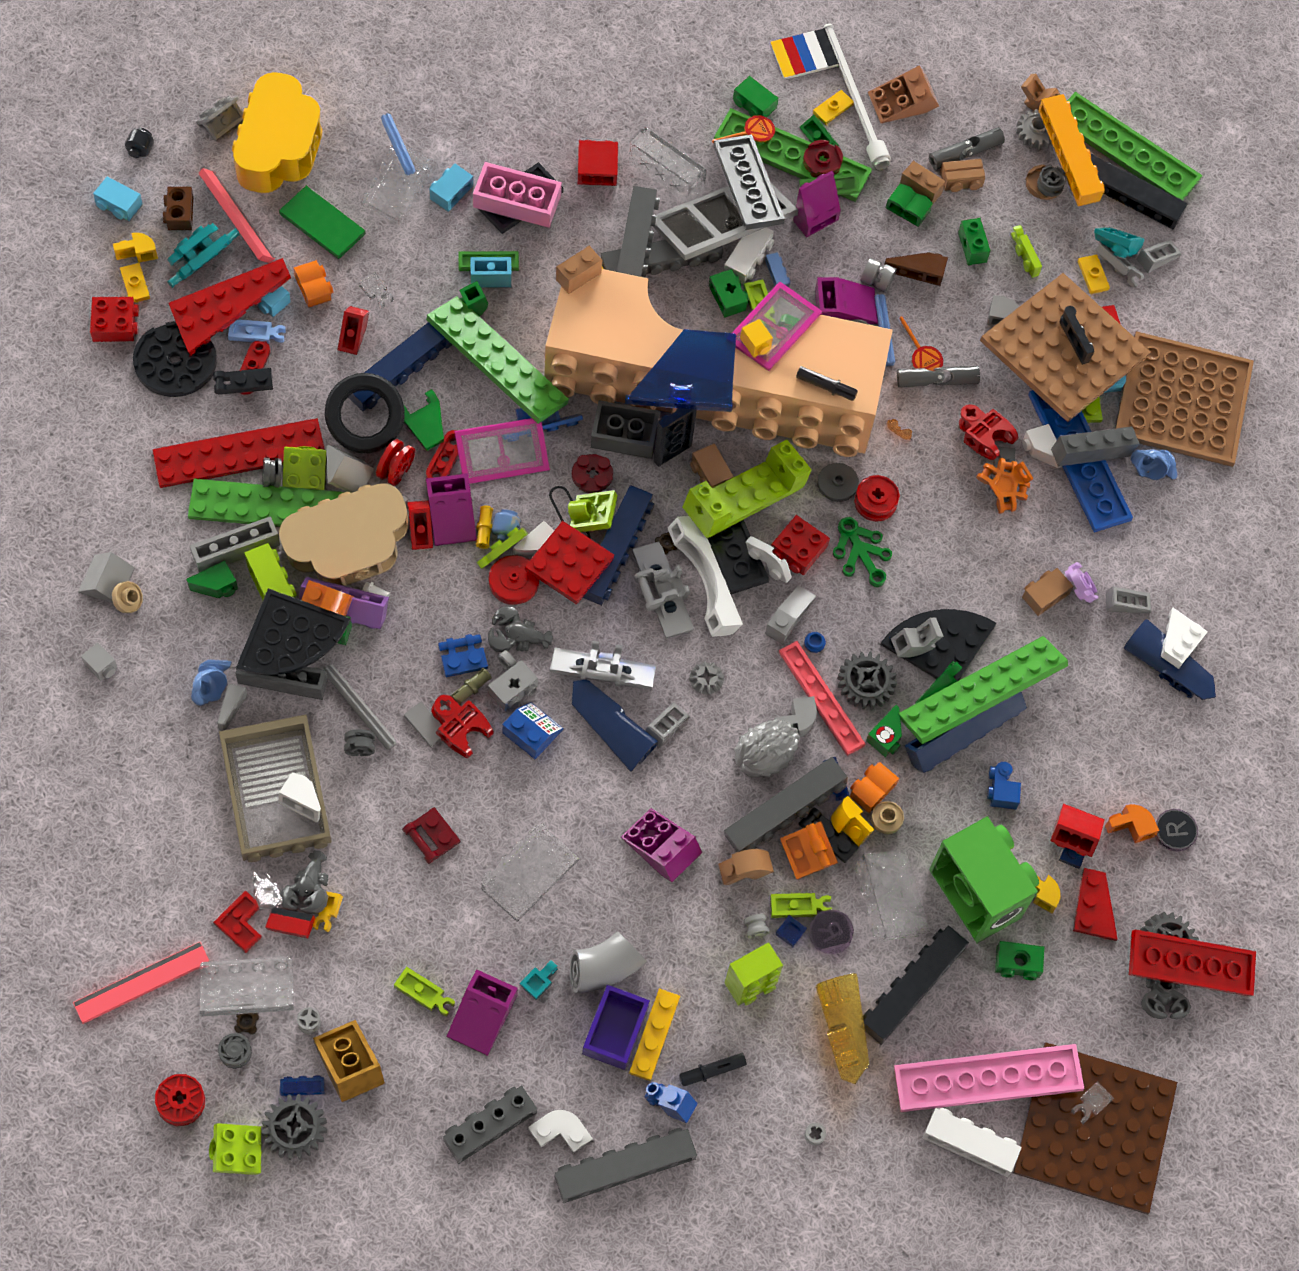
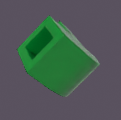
M478 281L459 290L462 296L460 299L467 305L468 309H472L479 317L487 310L488 301Z

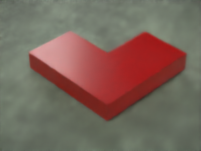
M245 890L213 924L247 953L262 938V935L247 923L262 905Z

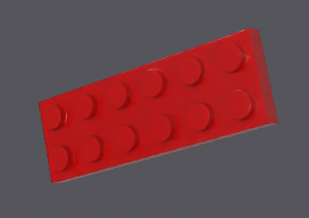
M1137 929L1132 930L1128 975L1243 996H1254L1256 951Z

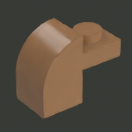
M1030 74L1021 86L1027 97L1024 101L1025 105L1034 111L1035 109L1039 110L1042 99L1061 95L1057 88L1045 89L1037 74Z
M749 849L734 853L732 858L718 864L724 885L733 884L744 878L759 879L774 872L769 852L761 849Z

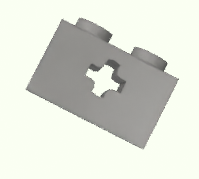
M520 660L488 685V694L504 711L508 708L514 709L520 704L521 698L535 693L538 686V678Z

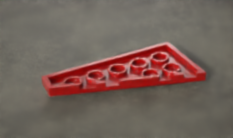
M283 258L168 303L190 356L202 344L205 345L211 341L210 338L224 331L247 313V309L260 303L265 295L269 292L273 293L291 279Z

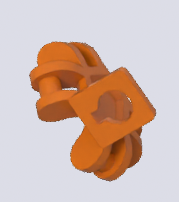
M1004 458L999 459L997 468L985 463L982 473H978L976 476L980 482L989 485L997 497L996 505L999 514L1004 513L1005 510L1016 511V499L1027 500L1028 495L1026 491L1027 488H1030L1031 483L1029 482L1034 479L1023 461L1019 464L1016 461H1011L1010 463L1006 462ZM990 474L995 475L993 480L989 478ZM1004 497H1009V501L1004 502Z

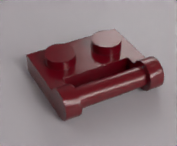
M435 807L402 828L403 832L411 837L424 854V859L428 864L461 843V840ZM421 826L438 849L432 851L416 829Z

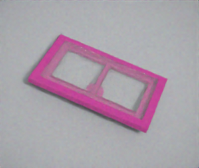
M778 282L729 335L726 341L769 371L820 316L822 311L782 282ZM760 319L773 337L771 349L766 354H759L753 357L740 339L741 329Z
M530 418L454 431L462 474L468 473L469 484L550 470L542 422L538 424Z

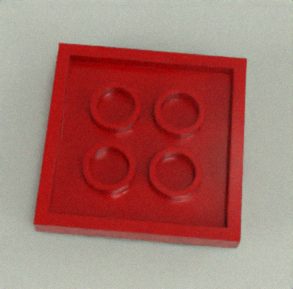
M562 521L527 563L525 571L577 605L614 559V554Z

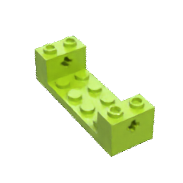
M786 439L771 447L763 463L714 488L707 481H704L689 489L682 508L703 535L709 538L803 488L812 469Z

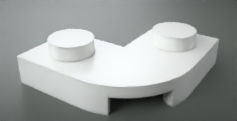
M750 536L746 541L749 555L753 559H760L766 562L769 575L773 579L787 583L792 577L787 561L785 559L781 560L772 552L774 548Z
M565 1110L552 1111L528 1127V1130L540 1147L561 1135L571 1151L575 1153L593 1140L578 1117Z

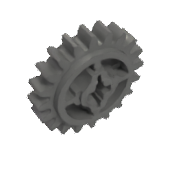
M871 651L867 657H865L863 652H860L859 658L852 654L851 661L845 659V666L841 665L839 670L841 673H838L837 679L840 680L838 688H843L841 696L848 694L846 701L855 700L854 707L859 703H862V709H865L867 704L870 705L871 709H874L875 703L882 707L883 700L889 702L890 695H894L895 692L894 688L897 685V681L894 679L897 674L891 673L894 666H886L888 659L880 661V654L873 658ZM851 674L855 675V680L857 681L855 687L851 682ZM879 674L881 675L884 682L883 687L879 685L880 682L878 681L877 677Z
M1165 912L1159 915L1155 914L1151 919L1145 921V926L1140 929L1142 931L1199 940L1198 937L1192 936L1195 929L1189 930L1187 928L1190 922L1187 921L1183 924L1182 916L1180 915L1175 919L1174 912L1168 915Z
M289 1094L287 1102L278 1098L280 1106L277 1107L271 1104L273 1113L265 1112V1116L269 1121H262V1125L268 1128L262 1131L263 1136H270L265 1140L266 1145L273 1144L271 1147V1152L273 1153L280 1149V1158L285 1153H288L289 1160H292L294 1154H297L298 1159L301 1160L302 1152L311 1156L310 1148L319 1150L316 1141H325L323 1136L320 1135L321 1133H327V1128L321 1126L327 1123L326 1118H320L324 1114L323 1109L316 1111L318 1103L314 1102L309 1105L310 1097L307 1096L304 1101H301L300 1094L297 1095L296 1100H292ZM291 1111L287 1118L278 1121L283 1114ZM304 1111L310 1115L314 1124H308V1122L304 1121L301 1118V1112ZM295 1120H297L299 1127H296L294 1134H292L290 1126H293ZM276 1130H281L287 1134L288 1143L278 1138ZM308 1133L311 1134L305 1141L297 1144L301 1136L308 1135Z

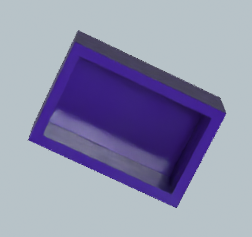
M607 985L583 1045L582 1055L625 1070L647 1014L650 1000Z

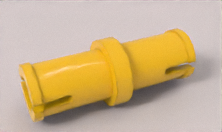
M487 505L480 507L479 522L476 525L478 530L476 547L480 549H488L490 547L489 542L494 509Z

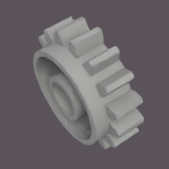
M1035 109L1034 113L1028 110L1026 115L1022 114L1016 125V133L1019 134L1018 140H1022L1023 145H1029L1030 149L1033 147L1038 150L1041 147L1047 149L1049 144L1052 145L1038 110Z

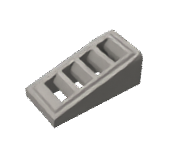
M1171 240L1141 250L1136 259L1146 272L1149 273L1180 257L1182 254ZM1168 246L1172 254H1168L1164 248Z
M1112 586L1106 592V611L1150 614V593ZM1122 597L1126 598V603H1123ZM1131 597L1134 598V605L1131 604ZM1139 598H1145V606L1144 601L1143 606H1139Z
M233 684L228 685L217 722L220 731L227 729L246 699L247 691L245 687Z
M673 702L647 726L645 731L658 740L657 746L660 748L690 716ZM672 710L682 716L679 721L669 714ZM665 718H668L671 722L674 723V725L672 726L670 723H668L665 720ZM659 724H662L668 731L666 732Z

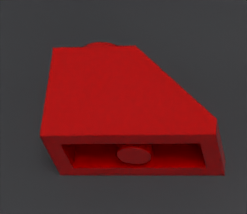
M350 306L344 311L338 351L354 355L358 354L367 328L369 310Z
M429 500L408 502L412 550L433 548Z

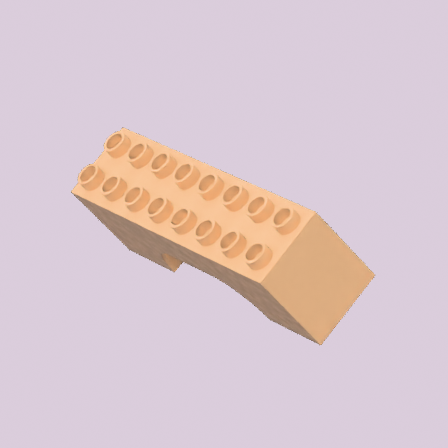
M602 269L601 274L570 294L561 286L545 345L544 376L566 397H572L574 393L590 396L591 400L598 404L599 400L612 403L617 401L631 404L634 407L660 410L671 414L679 406L687 405L693 401L697 406L696 418L712 421V426L721 431H733L736 427L752 430V434L755 437L763 440H772L778 435L792 438L793 443L801 448H814L817 444L833 447V451L836 454L844 457H853L857 455V452L865 454L876 416L892 329L820 315L768 371L728 343L725 338L678 329L665 322L655 312L650 303L647 290L648 278ZM776 345L771 346V349L765 355L767 356ZM800 366L836 381L839 379L841 383L857 389L858 393L855 400L851 401L836 394L833 396L827 390L796 378Z

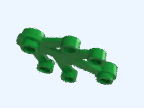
M852 517L841 519L838 524V531L841 537L838 545L833 550L834 558L843 559L845 557L846 550L844 548L848 539L853 544L847 564L843 566L842 573L847 577L854 575L855 564L859 555L869 573V583L873 587L883 586L886 581V573L882 569H876L868 553L879 556L883 561H889L892 551L889 548H880L862 542L858 537L859 535L869 538L873 544H879L883 538L882 533L859 527L857 521ZM846 525H849L852 527V529L847 530L844 527ZM878 535L880 539L875 540L872 536ZM841 550L843 554L837 555L835 551ZM888 552L890 556L884 557L882 553ZM850 567L853 571L848 573L845 571V568ZM879 577L881 581L876 582L873 580V578Z

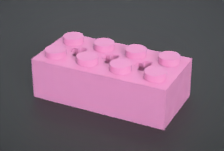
M485 162L473 192V207L550 228L561 197L562 182Z

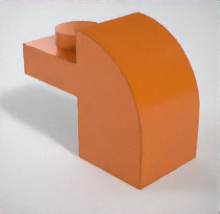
M308 580L301 600L346 616L353 596Z
M1135 804L1125 805L1122 814L1117 813L1110 816L1105 825L1108 834L1128 828L1134 843L1154 838L1159 832L1152 814L1146 808Z

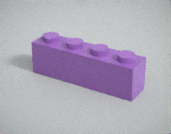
M309 577L304 579L300 586L299 600L302 599L308 580L353 596L346 616L351 617L352 623L366 625L372 629H381L386 618L389 597Z

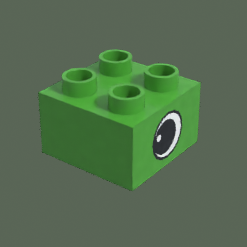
M988 816L943 840L929 868V871L977 944L1020 920L1038 892L1035 887L1039 885L1038 876L1032 866L1027 862L1019 864L1011 852V849L1014 848V842L1008 830L1001 824L995 827Z

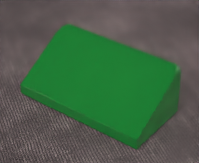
M812 115L799 127L811 143L817 140H827L833 146L835 144L840 146L815 115Z

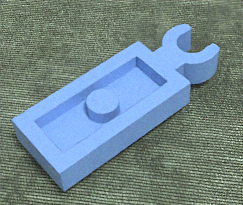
M238 319L229 326L228 340L241 342L265 341L270 344V339H274L276 342L282 343L285 341L284 336L278 335V333H286V328L283 325L272 327V322Z

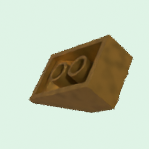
M356 1020L313 1038L341 1102L385 1084L380 1064Z

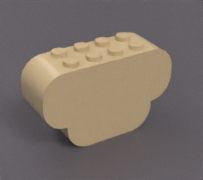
M384 483L373 486L364 485L358 489L359 491L353 493L344 492L336 499L322 500L316 506H305L298 509V512L289 515L280 526L279 537L291 566L301 572L315 571L319 580L342 586L376 576L391 569L398 555L396 542L405 536L409 528L407 508L400 491L394 486Z

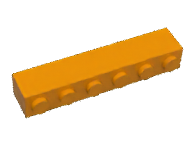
M1064 94L1042 99L1038 111L1061 167L1065 171V176L1077 206L1100 202L1105 191L1104 184L1098 178V170L1091 161L1090 150L1086 149L1084 136L1078 130L1077 119L1071 113L1070 102L1066 101Z

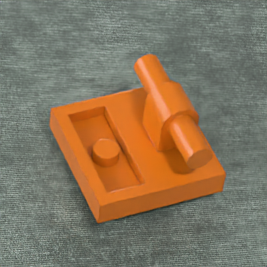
M821 821L816 824H809L805 826L806 828L780 838L797 880L838 863Z

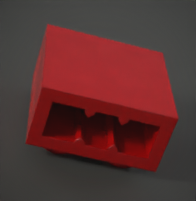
M579 140L577 185L617 186L618 142L610 140Z
M92 297L90 334L93 342L134 341V336L138 335L139 332L138 322H135V317H139V305H135L134 297Z
M795 515L771 544L774 548L772 552L779 559H785L792 572L800 573L804 576L828 547L830 538L798 515Z
M1063 803L1050 841L1059 847L1074 850L1079 855L1092 857L1100 840L1105 819Z

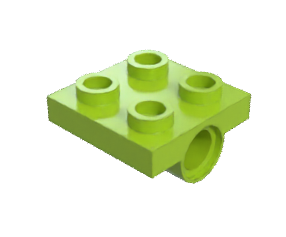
M307 446L284 447L282 487L325 490L326 450Z
M615 490L577 495L576 500L570 501L568 504V513L571 518L570 526L579 532L611 528L618 497Z
M215 1124L213 1139L209 1145V1158L213 1160V1172L248 1175L260 1174L261 1126Z

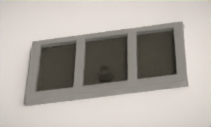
M771 183L785 220L798 215V209ZM727 186L657 214L654 228L684 260H688L766 227L745 230L730 188Z

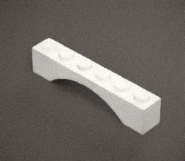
M689 516L677 517L668 527V531L674 545L689 558L703 580L707 594V611L704 619L711 636L734 634L743 623L711 549V545Z

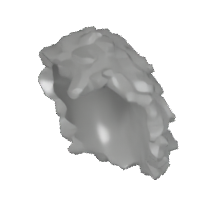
M780 719L768 720L756 725L754 728H748L747 733L739 736L738 744L734 749L736 765L741 767V771L748 777H770L771 774L779 773L783 768L786 769L789 762L794 759V753L798 749L797 745L800 736L798 735L797 728H793V723Z

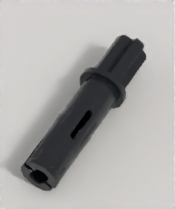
M800 366L796 378L827 390L833 396L836 394L854 401L858 393L857 389L841 383L839 379L836 381L803 366Z
M739 1053L703 1066L699 1064L695 1069L680 1073L679 1079L682 1086H688L700 1081L707 1082L709 1078L746 1066L747 1062L744 1054ZM728 1064V1066L718 1069L719 1066Z

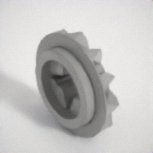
M704 661L701 664H696L690 673L691 686L701 694L717 692L724 682L721 667H717L714 662L706 663ZM705 670H707L709 676H712L709 685H707L705 678H701L704 677Z

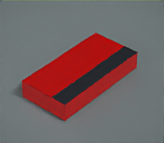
M272 907L265 928L270 931L308 939L315 917L311 914Z

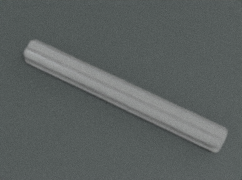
M334 665L326 667L324 670L327 672V678L368 728L375 733V736L387 750L393 748L396 745V740Z

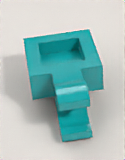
M550 960L541 971L535 967L520 982V986L537 1000L552 985L548 978L558 970V966Z

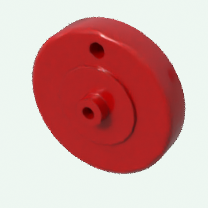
M509 555L500 558L493 564L489 572L488 582L490 591L495 598L506 604L518 605L529 601L535 596L540 580L525 571V566L530 561L529 559L519 555Z

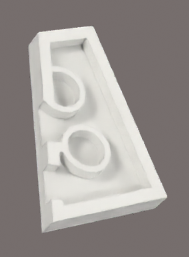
M1172 608L1168 616L1169 623L1166 627L1167 634L1164 639L1161 657L1179 669L1208 631Z

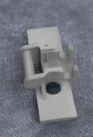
M659 542L632 549L640 572L634 575L635 580L639 582L647 603L645 605L648 611L654 610L657 614L665 638L693 631L694 627L683 601L689 596L690 589L688 585L683 586L680 578L682 574L681 566L677 565L671 571L664 550ZM648 582L654 583L659 599L654 600Z
M593 641L590 654L555 648L550 672L580 677L581 680L592 678L614 682L615 686L618 687L621 684L652 689L656 665L621 659L622 645H616L613 654L602 653L599 649V641Z

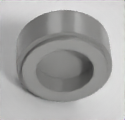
M505 650L498 655L499 662L506 670H509L517 663L512 655Z

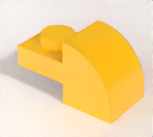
M131 233L133 240H123L113 244L116 260L137 256L138 263L158 259L154 241L143 233Z
M847 796L832 813L831 822L838 833L844 831L860 846L875 829L861 816L863 811Z
M1050 875L1047 876L1045 881L1040 880L1038 876L1039 885L1035 887L1038 892L1033 903L1053 913L1060 901V888Z

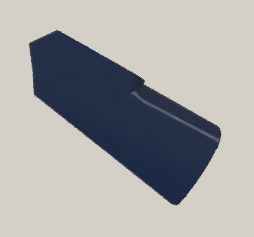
M1145 619L1127 641L1123 649L1158 671L1160 679L1164 678L1167 680L1170 686L1179 692H1184L1187 698H1192L1194 695L1201 700L1215 698L1214 676L1190 655L1179 669L1162 658L1161 653L1166 635L1148 619Z
M587 679L573 681L572 706L626 768L632 772L637 764H641L656 748L658 740L626 716L625 711L620 705Z

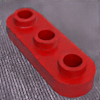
M265 341L252 342L240 371L264 368L270 355L269 344ZM244 392V393H240V394L248 395V394H251V393H253V392Z
M451 430L445 434L444 442L440 443L426 470V479L434 478V474H439L440 477L449 476L459 457L457 444L452 445L450 443L451 441H456L454 431L457 430ZM447 457L449 460L444 462L442 458Z

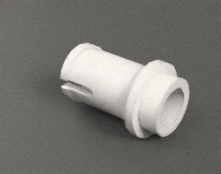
M366 582L362 591L387 597L390 596V592L375 586L373 582Z

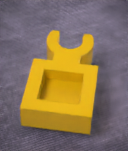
M326 891L328 895L327 906L323 911L317 913L319 915L315 918L313 928L318 930L320 923L325 922L324 930L329 932L331 929L330 917L337 918L343 896Z

